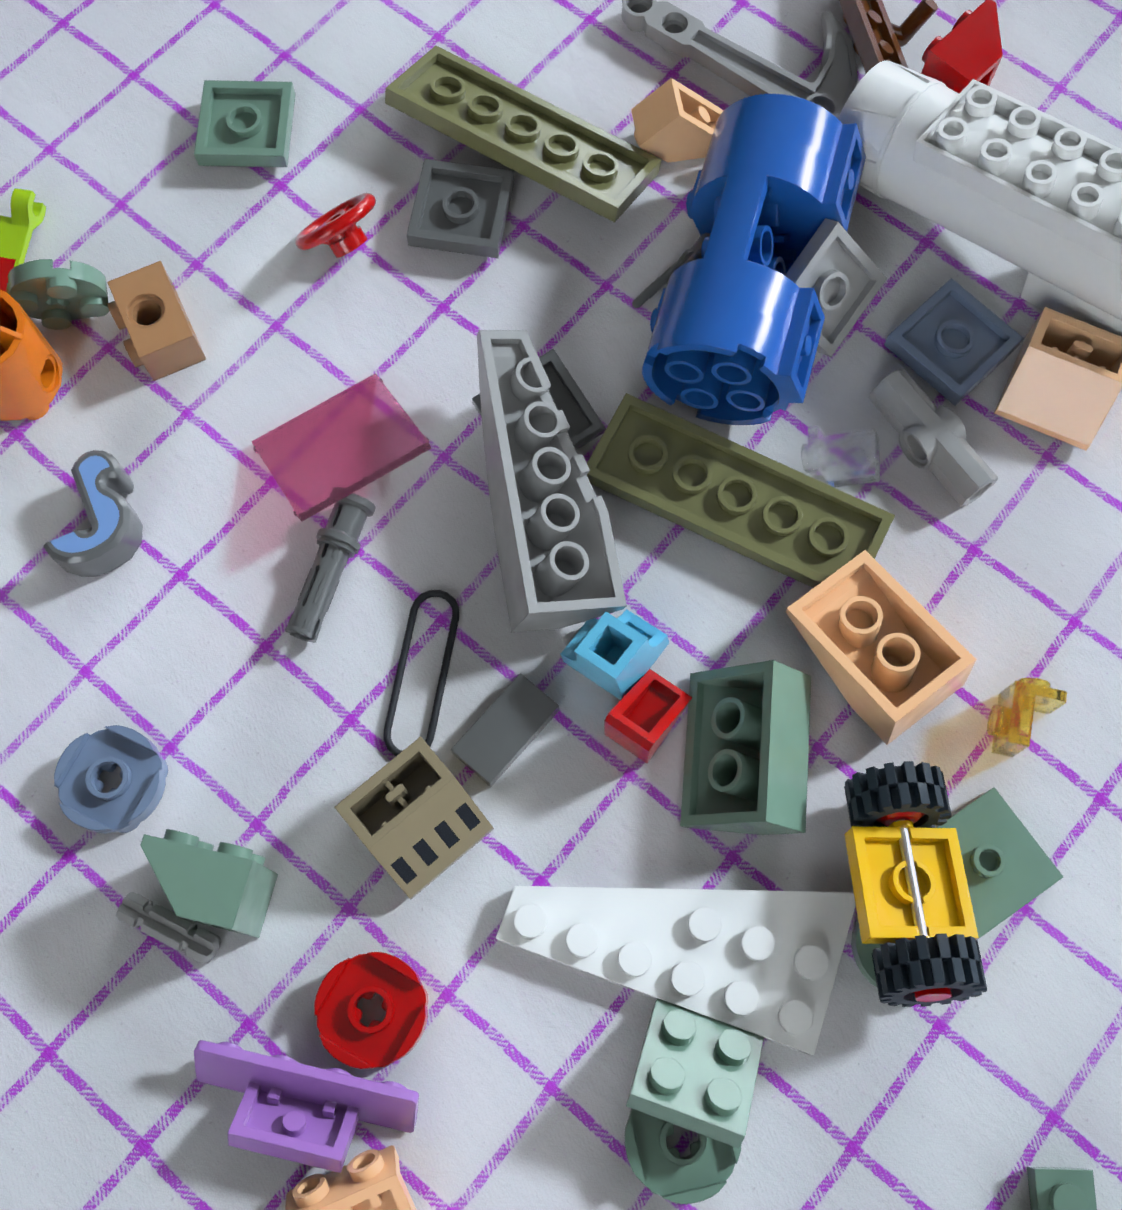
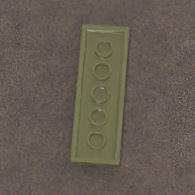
M436 45L385 88V104L613 222L619 219L659 173L662 159Z
M628 393L623 397L587 462L590 469L587 477L592 485L812 588L864 550L875 559L895 517L892 513Z

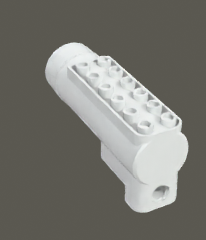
M888 60L882 61L871 68L849 96L838 118L842 124L857 123L866 154L859 186L880 198H886L1027 271V278L1021 294L1022 299L1041 309H1044V307L1050 308L1122 337V149L974 79L959 94L936 79Z

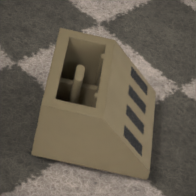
M421 736L334 807L410 900L494 830L493 826L455 776Z

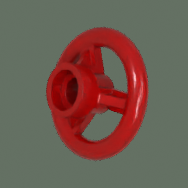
M363 193L331 209L297 235L295 239L296 246L301 250H309L321 244L329 245L336 258L352 252L368 239L361 227L356 226V223L374 208L376 204L375 197L370 193Z

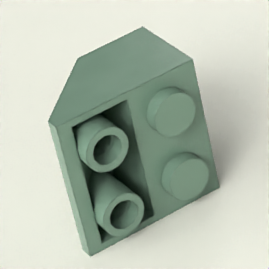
M166 829L164 838L143 835L140 846L176 916L208 926L257 938L260 937L278 877L277 873L263 866L265 857L253 854L251 849L225 842H220L217 851H213L214 845L199 841V837L171 829Z

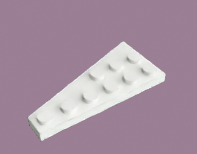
M514 886L496 940L754 1033L767 1040L805 1054L814 1055L856 904L854 892Z

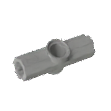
M904 369L901 371L895 370L872 389L868 398L899 433V444L907 459L918 468L924 469L928 467L961 507L975 501L998 480L996 474L966 441V430L958 415L946 406H939L937 408Z

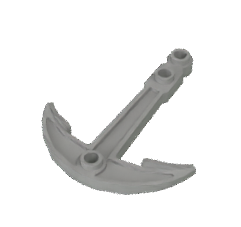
M622 0V20L630 30L635 32L644 31L646 37L660 44L664 50L673 52L680 57H689L750 96L785 94L803 98L823 107L838 119L845 103L854 90L857 80L855 50L848 33L830 11L824 12L821 15L823 54L819 76L815 82L811 83L705 27L701 20L667 1Z

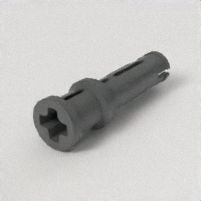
M336 490L333 493L332 502L334 507L325 528L318 530L316 535L317 544L319 545L316 558L308 573L295 610L285 628V632L290 633L291 636L307 642L316 643L326 612H328L344 567L349 558H353L355 554H358L361 544L358 542L359 536L367 517L373 516L376 509L375 505L366 498L344 490Z

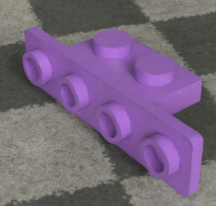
M199 1040L194 1050L197 1081L244 1093L228 1131V1146L341 1173L358 1121L407 1133L414 1132L417 1122L419 1093L409 1090L397 1082L384 1081L380 1083L352 1076L347 1071L339 1068L321 1069L301 1064L285 1055L267 1056L250 1052L230 1042L213 1043Z

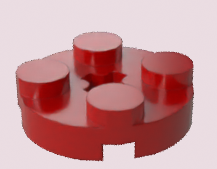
M369 952L348 958L335 965L328 972L316 994L314 1009L322 1044L335 1059L350 1067L358 1069L387 1067L408 1055L421 1039L428 1019V993L416 971L409 964L393 955L383 952ZM377 993L384 999L381 1007L386 1011V1016L382 1022L373 1020L369 1026H365L360 1022L363 1017V1011L357 1007L358 1003L362 998L372 1000Z

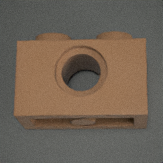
M161 260L107 282L115 300L107 303L109 311L119 330L127 328L130 338L124 340L123 344L136 368L144 365L152 379L156 381L206 360L178 293Z

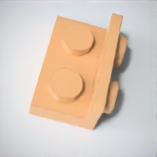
M393 1145L379 1151L371 1149L360 1153L348 1165L343 1166L341 1173L332 1171L326 1175L314 1174L306 1177L286 1194L285 1210H416L400 1173L399 1156Z

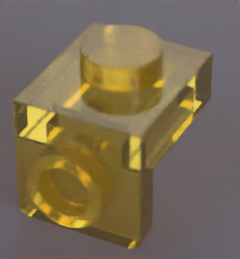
M1038 678L1015 680L1000 692L998 705H993L987 723L988 735L994 736L991 753L1013 757L1030 746L1034 711L1051 714L1066 704L1067 692L1053 689L1048 681Z

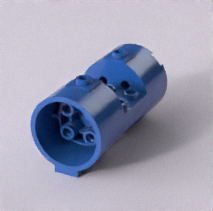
M785 94L749 96L731 104L721 113L713 131L703 168L699 170L694 188L688 193L686 201L687 214L690 219H693L700 236L704 233L711 234L703 240L702 259L685 263L672 273L667 287L663 288L658 307L651 314L650 327L652 336L643 363L642 375L650 390L662 401L671 406L675 403V400H678L698 409L696 418L726 425L766 423L771 421L773 412L779 409L786 411L789 403L804 402L825 316L814 288H799L785 275L825 218L839 222L846 231L848 230L866 160L857 123L842 124L841 121L823 107L803 98Z

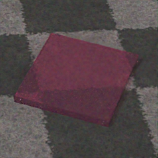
M376 373L251 441L253 450L260 455L294 509V515L301 522L431 449L429 439L422 434L384 385L382 378L378 377Z

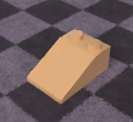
M866 550L786 608L787 615L851 708L886 745L965 685L977 660Z

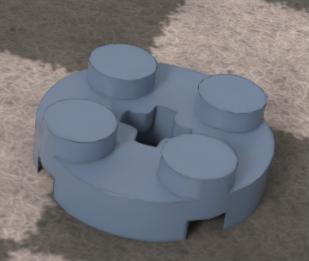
M106 726L105 730H98L91 735L85 733L69 744L57 763L54 773V786L58 788L59 799L62 803H59L62 812L75 824L97 833H128L136 829L158 806L165 790L168 765L161 757L157 747L141 733L124 726ZM117 766H120L122 769L120 772L121 784L118 788H112L108 793H102L105 784L99 780L100 774L104 770L113 772Z

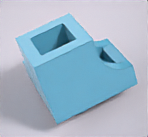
M627 609L618 618L605 611L600 619L593 618L587 620L560 655L564 663L621 700L655 663L669 645V639L667 634Z

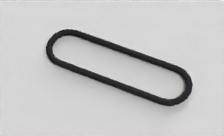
M429 590L421 593L414 600L410 609L383 734L385 745L394 756L402 752L393 744L391 730L417 612L420 605L426 599L440 597L450 604L452 619L425 740L429 747H431L435 737L459 622V606L456 599L442 590Z

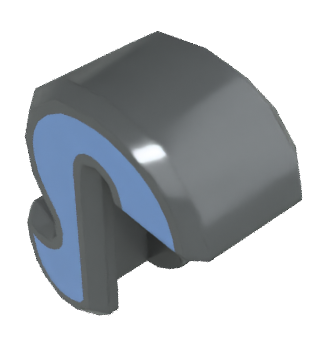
M93 450L81 455L71 469L91 527L85 530H76L51 540L43 546L50 557L66 572L81 577H96L112 572L131 560L142 543L143 525L135 510L121 496L122 494H131L133 492L134 485L130 476L112 454Z

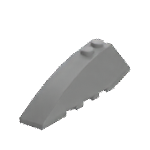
M479 330L477 334L479 389L488 489L511 633L561 629L600 617L605 611L610 614L623 610L627 607L608 509L602 496H596L587 477L590 469L583 454H577L567 432L570 425L563 410H557L550 395L549 388L551 383L527 330Z

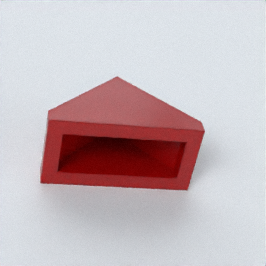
M649 669L608 713L604 720L605 735L648 764L693 697Z

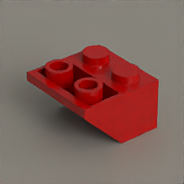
M985 0L973 12L971 10L965 11L959 17L951 32L944 38L937 36L923 53L922 61L924 66L921 74L944 83L946 87L959 94L972 79L990 86L1003 56L996 2Z

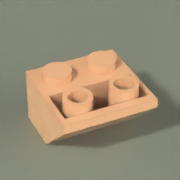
M1044 307L1023 341L994 414L1086 451L1122 389V337Z

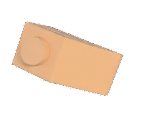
M670 78L631 109L635 126L634 137L642 150L668 163L705 158L716 122L724 110Z

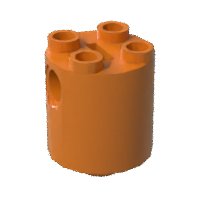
M0 290V420L10 421L25 418L37 420L47 414L49 404L53 401L61 387L63 363L21 305L7 292Z

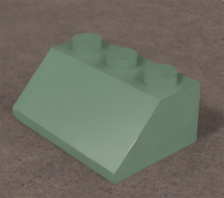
M775 660L690 673L689 695L693 698L688 704L680 826L692 829L755 835L806 833L811 676Z

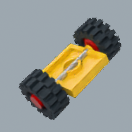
M904 761L901 766H894V762L885 763L882 769L873 766L866 768V774L860 772L853 774L852 779H847L844 786L851 828L844 836L862 944H882L880 945L881 948L872 950L880 1002L883 1004L888 1003L890 1006L902 1004V1007H912L916 1004H921V1007L931 1006L933 1003H940L941 1005L951 1004L953 1000L965 1001L969 1000V997L982 995V992L987 991V984L978 940H976L979 937L956 828H935V825L942 826L947 823L946 819H950L952 816L943 771L936 765L930 767V763L921 762L914 766L913 761Z

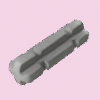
M134 892L127 894L117 910L116 916L119 920L132 927L139 928L141 926V932L177 951L186 950L185 955L200 963H209L220 947L221 938L218 935L201 927L197 930V924L176 916L174 912L161 905L155 904L153 906V901Z

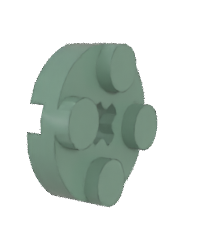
M39 259L22 263L10 270L8 274L7 293L21 305L29 317L41 319L42 326L54 330L67 329L71 326V320L101 317L109 312L106 277L98 269L88 264L70 260V269L53 268L52 259Z
M631 1108L624 1132L626 1155L636 1177L652 1193L662 1196V1198L673 1203L692 1204L711 1198L727 1183L726 1180L733 1173L735 1163L737 1164L741 1145L739 1148L698 1133V1141L690 1144L691 1154L686 1157H680L677 1148H667L666 1137L674 1134V1124Z

